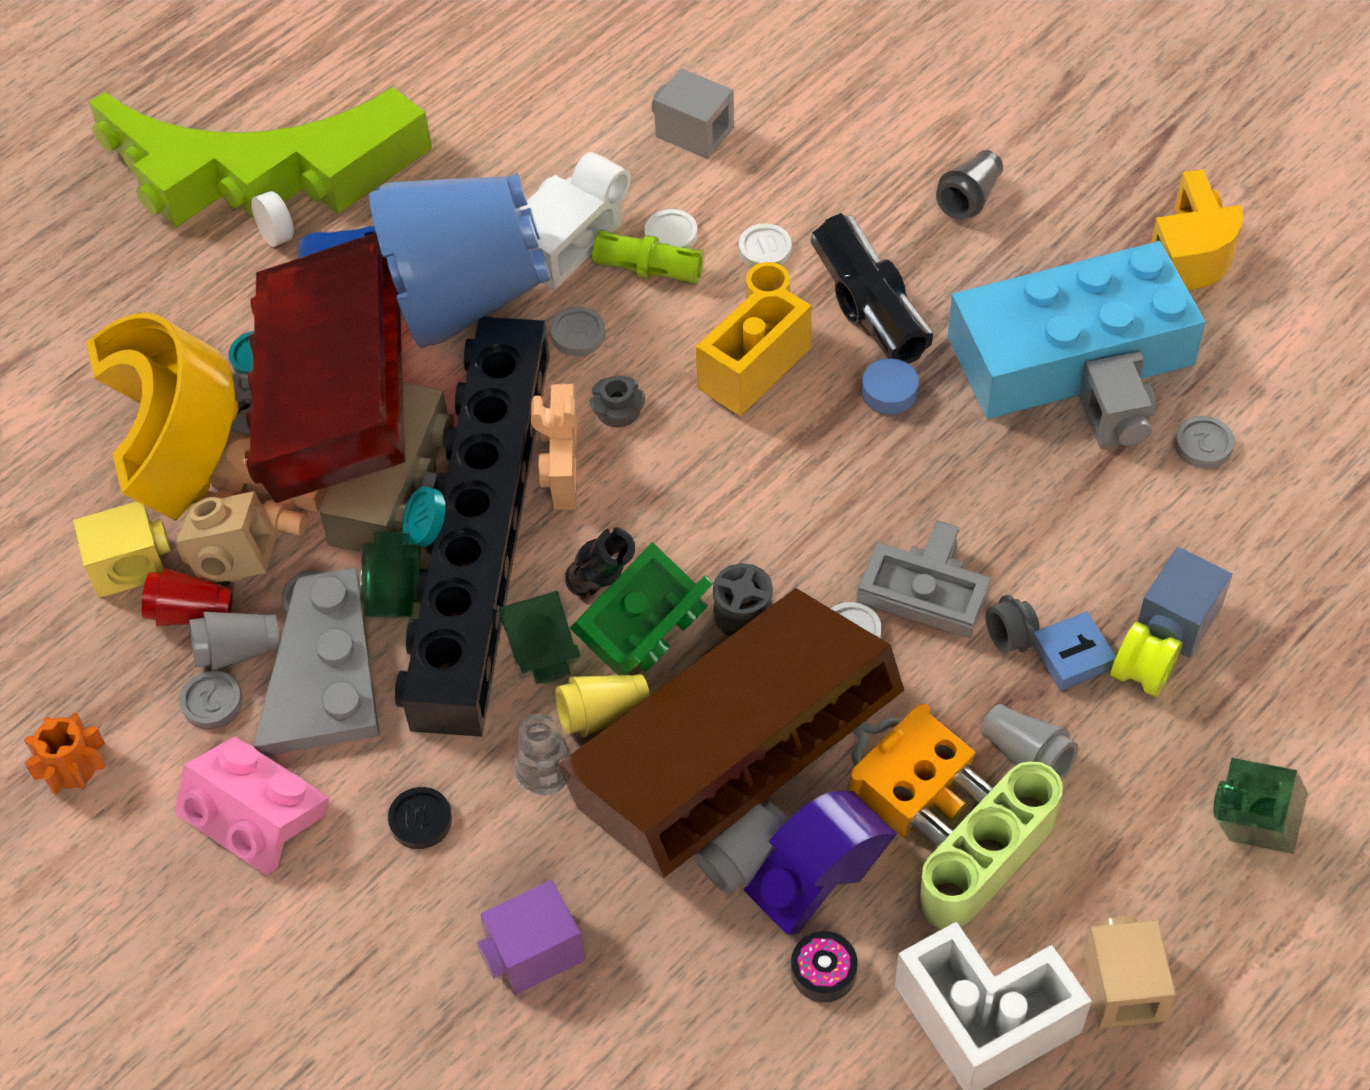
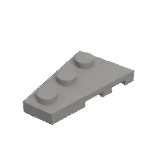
M356 567L302 576L296 579L253 745L257 751L265 756L380 736L360 579Z

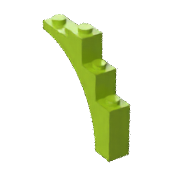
M393 87L350 110L319 121L295 127L255 132H214L165 123L127 107L106 92L89 101L96 122L92 125V131L98 142L107 151L115 150L124 158L130 170L137 176L140 187L136 189V193L143 206L152 215L160 213L175 227L222 196L233 208L240 206L254 218L251 206L252 198L269 191L277 193L285 202L304 189L312 200L316 202L321 200L339 214L432 149L426 112Z

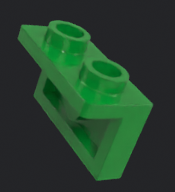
M652 542L569 628L617 675H626L637 665L646 672L670 648V645L663 637L675 625L682 631L686 630L708 607L701 597L714 583L706 575L695 583Z

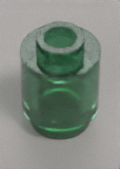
M374 532L373 543L361 544L359 601L365 602L366 617L413 618V604L419 602L416 595V584L421 567V546L409 544L410 534Z

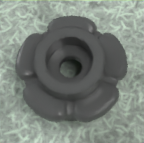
M620 375L598 381L592 389L594 396L590 399L591 409L602 423L610 427H624L630 425L638 418L640 410L645 404V393L643 390L638 389V382L636 380Z
M1004 595L1000 598L999 604L989 607L986 611L988 632L1000 651L1008 653L1019 649L1023 653L1033 646L1034 632L1038 631L1040 627L1037 614L1028 602H1021L1019 599H1014L1011 595Z

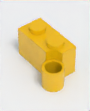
M763 262L750 268L746 275V300L696 345L697 388L739 416L744 414L811 349L812 305L790 292V275L788 270L782 265L775 262Z

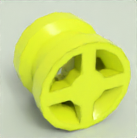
M1136 621L1130 628L1118 651L1110 676L1121 682L1131 679L1140 683L1146 694L1157 698L1171 675L1183 643L1172 637L1163 640L1151 635L1148 626Z

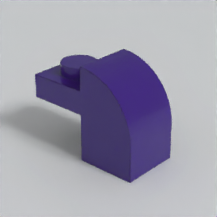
M853 791L826 793L802 807L773 835L769 843L775 849L743 891L787 935L797 934L803 929L837 884L857 883L862 880L897 833Z

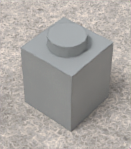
M680 69L667 85H662L657 90L653 98L652 112L655 114L656 137L708 159L734 128V90Z

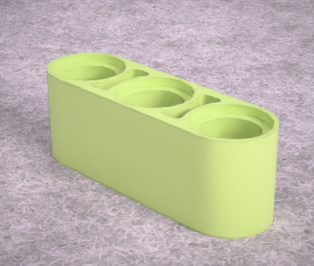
M1028 761L1012 768L928 857L923 866L919 908L922 916L929 924L939 929H944L957 922L960 928L964 927L1051 834L1056 824L1063 791L1061 779L1051 767L1041 762ZM1023 797L1035 798L1043 806H1026L1018 799ZM986 839L994 840L1000 843L1004 849L998 851L986 850L980 847L977 842ZM951 883L959 886L964 893L949 896L939 892L935 887L939 884Z

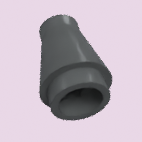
M982 150L974 158L943 174L939 179L936 191V200L941 210L954 219H965L978 215L982 211L997 178L1003 172V162L1000 157L992 151Z

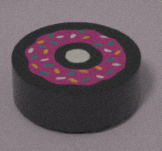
M819 931L805 936L797 943L791 956V977L795 987L802 995L813 1001L833 1002L841 999L850 992L856 981L858 966L856 952L848 940L833 932Z

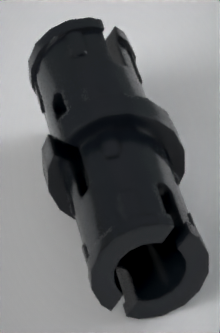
M615 527L611 533L608 528L597 539L587 541L578 550L575 561L565 572L567 588L574 595L585 597L587 592L592 596L600 588L611 585L621 575L624 565L634 556L635 542L632 536L626 530Z

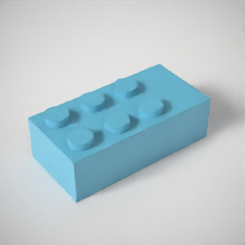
M1157 241L952 293L947 337L986 419L1078 396L1080 394L1086 361L1141 351L1144 362L1140 379L1195 365L1206 321L1162 243Z

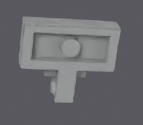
M937 520L925 550L912 546L910 552L879 542L876 543L857 590V602L971 639L990 590L991 577L963 569V562L953 559L958 546L956 538L959 527Z

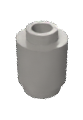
M765 801L762 805L758 803L746 815L695 854L696 861L711 882L724 893L730 894L738 886L745 888L775 849L769 843V840L788 819L773 803Z

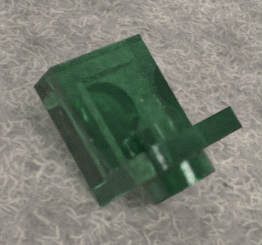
M558 590L499 608L519 679L533 676L536 685H540L571 675L568 665L578 662L581 656L578 646L573 643Z

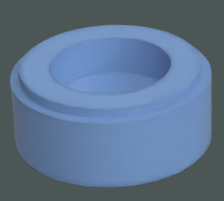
M892 358L878 360L868 366L863 374L862 397L865 403L876 412L889 415L905 412L916 402L919 385L918 374L910 364L902 360Z

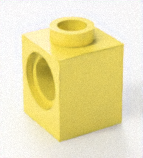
M137 501L73 520L83 565L98 598L144 585L148 572H163L165 566L162 555L172 552L162 519L151 522L145 505Z

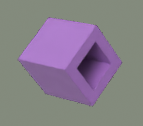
M553 880L545 882L480 914L486 935L485 939L477 942L480 954L492 978L495 979L504 974L514 995L585 961L581 933Z

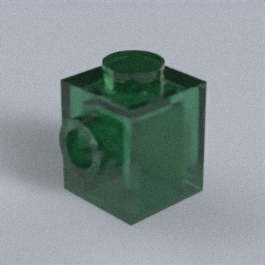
M1231 758L1226 781L1221 780L1216 790L1213 814L1229 841L1294 854L1308 792L1298 771L1295 769Z

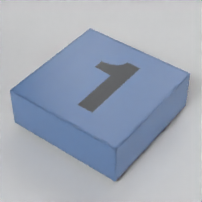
M1087 611L1034 632L1033 647L1060 691L1107 673L1112 669L1116 656Z

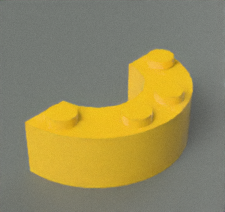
M145 312L134 313L117 319L102 328L86 342L94 379L140 403L137 417L128 435L112 454L121 493L176 521L190 507V504L201 501L210 488V477L219 462L231 424L238 412L233 376L228 362L217 349L159 315Z

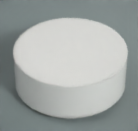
M273 191L253 197L251 201L253 216L265 241L271 247L291 241L294 235L293 222L282 198Z

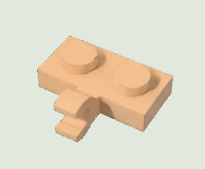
M551 384L550 407L545 408L542 405L541 396H534L531 401V425L540 432L542 442H549V453H539L540 488L551 489L553 510H576L578 417L574 384Z

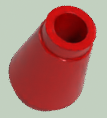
M164 568L162 573L148 572L142 596V618L156 620V626L189 625V620L204 618L203 612L231 613L233 588L222 587L219 584L168 568Z

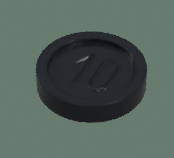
M416 787L404 791L392 802L388 811V823L393 837L400 844L412 849H425L438 844L445 838L452 825V813L447 799L440 792L428 787Z

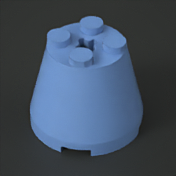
M518 173L500 177L389 182L381 185L380 188L373 189V192L369 193L370 208L381 253L384 258H387L393 282L399 293L397 295L398 304L410 333L419 348L443 343L478 322L480 318L486 317L540 283L551 280L542 248L533 251V248L539 247L537 240L540 239V234L532 209L530 207L520 210V207L526 206L528 203Z

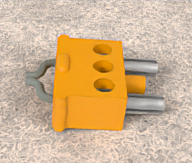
M918 704L903 720L888 718L875 725L865 721L853 732L858 738V744L852 752V760L855 767L851 770L847 791H853L903 838L916 828L939 847L953 830L931 811L937 807L947 817L954 820L967 805V803L951 791L955 786L960 788L977 804L993 789L971 770L976 752L930 714V707L927 704ZM890 727H895L861 759V755L868 742L866 733L878 734Z

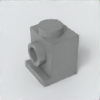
M1141 351L1085 362L1079 398L1100 449L1118 445H1137L1151 435L1152 429L1148 420L1149 416L1155 414V397L1148 382L1142 383L1140 379L1144 362Z

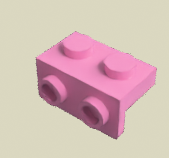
M234 736L184 764L175 812L178 817L264 875H269L278 869L284 842L325 817L329 797L305 782L301 777L291 773L257 751L253 746Z

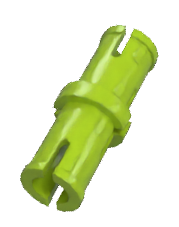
M599 230L598 237H595L593 244L592 262L597 265L613 266L637 272V276L640 278L650 279L651 275L696 285L703 270L704 251L661 243L658 237L646 235L644 239Z

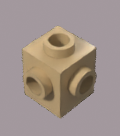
M252 491L223 498L209 497L190 504L182 528L177 535V548L184 563L190 565L197 578L213 583L223 581L234 582L245 577L266 573L278 534L256 493Z

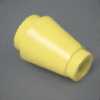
M642 674L632 676L570 677L568 684L557 686L555 689L557 713L564 732L567 735L579 732L582 737L610 726L650 696L647 682Z

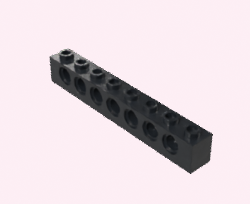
M482 317L478 320L475 339L468 338L465 343L464 368L468 372L466 382H458L455 392V412L459 416L457 427L448 428L446 436V458L450 461L448 473H439L436 489L442 493L445 500V518L437 538L430 545L426 546L428 555H431L428 569L421 568L419 570L416 584L417 603L421 604L418 619L409 620L406 631V652L408 655H411L408 671H399L395 686L396 706L404 708L411 732L483 736L537 431L531 425V401L534 396L543 397L550 358L545 320ZM464 563H472L466 566H459ZM455 612H465L459 616H449ZM444 663H456L449 668H437Z

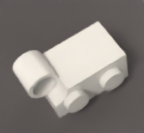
M588 152L577 163L572 177L566 180L557 175L547 178L540 185L538 191L527 200L528 205L520 207V210L531 207L538 227L540 239L537 241L539 247L533 248V251L542 248L551 276V280L543 282V284L555 290L592 254L594 240L596 236L598 237L599 230L614 233L621 226L619 204L627 194L631 183V174L628 170L595 152Z

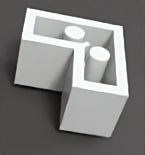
M957 922L898 953L895 987L963 1090H983L1081 1034L1083 1031L1091 999L1052 945L995 977Z

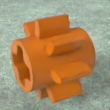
M73 713L69 718L58 717L51 719L46 717L44 718V723L35 732V735L26 737L24 740L33 755L25 762L28 771L34 780L44 778L54 794H57L62 787L85 789L86 782L92 778L95 770L104 769L106 766L98 751L105 742L97 726L85 729L78 713Z

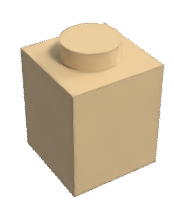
M1118 916L1109 918L1098 926H1091L1083 955L1099 1029L1166 1022L1176 994L1158 919L1137 921L1136 918L1131 916Z

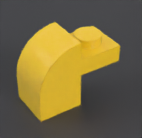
M1203 169L1182 172L1174 208L1176 215L1156 217L1151 243L1157 241L1162 243L1186 288L1193 290L1217 282L1230 269L1243 223V211L1241 205L1223 207L1219 191L1211 189Z

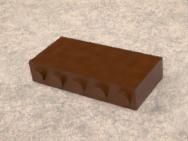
M795 588L561 761L558 766L576 807L661 877L665 878L746 815L758 803L760 804L905 690L892 647L889 643Z

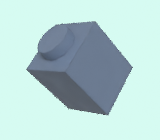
M1177 546L1146 593L1138 622L1148 626L1151 635L1162 640L1172 637L1181 641L1183 645L1180 653L1190 658L1223 607L1233 573Z

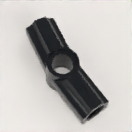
M843 213L826 219L818 229L812 232L810 242L835 281L836 298L844 316L853 325L862 323L887 358L902 360L908 364L918 360L922 353L932 345L933 332L906 298L905 285L898 269L890 260L884 259L881 261L853 215L845 216Z

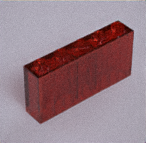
M376 233L256 272L255 296L251 297L250 300L254 316V333L249 335V344L253 354V370L248 372V384L252 393L251 409L246 412V421L250 431V450L245 452V464L253 482L256 484L262 483L275 503L405 463L401 309L397 301L399 293L393 282L387 258L382 256Z

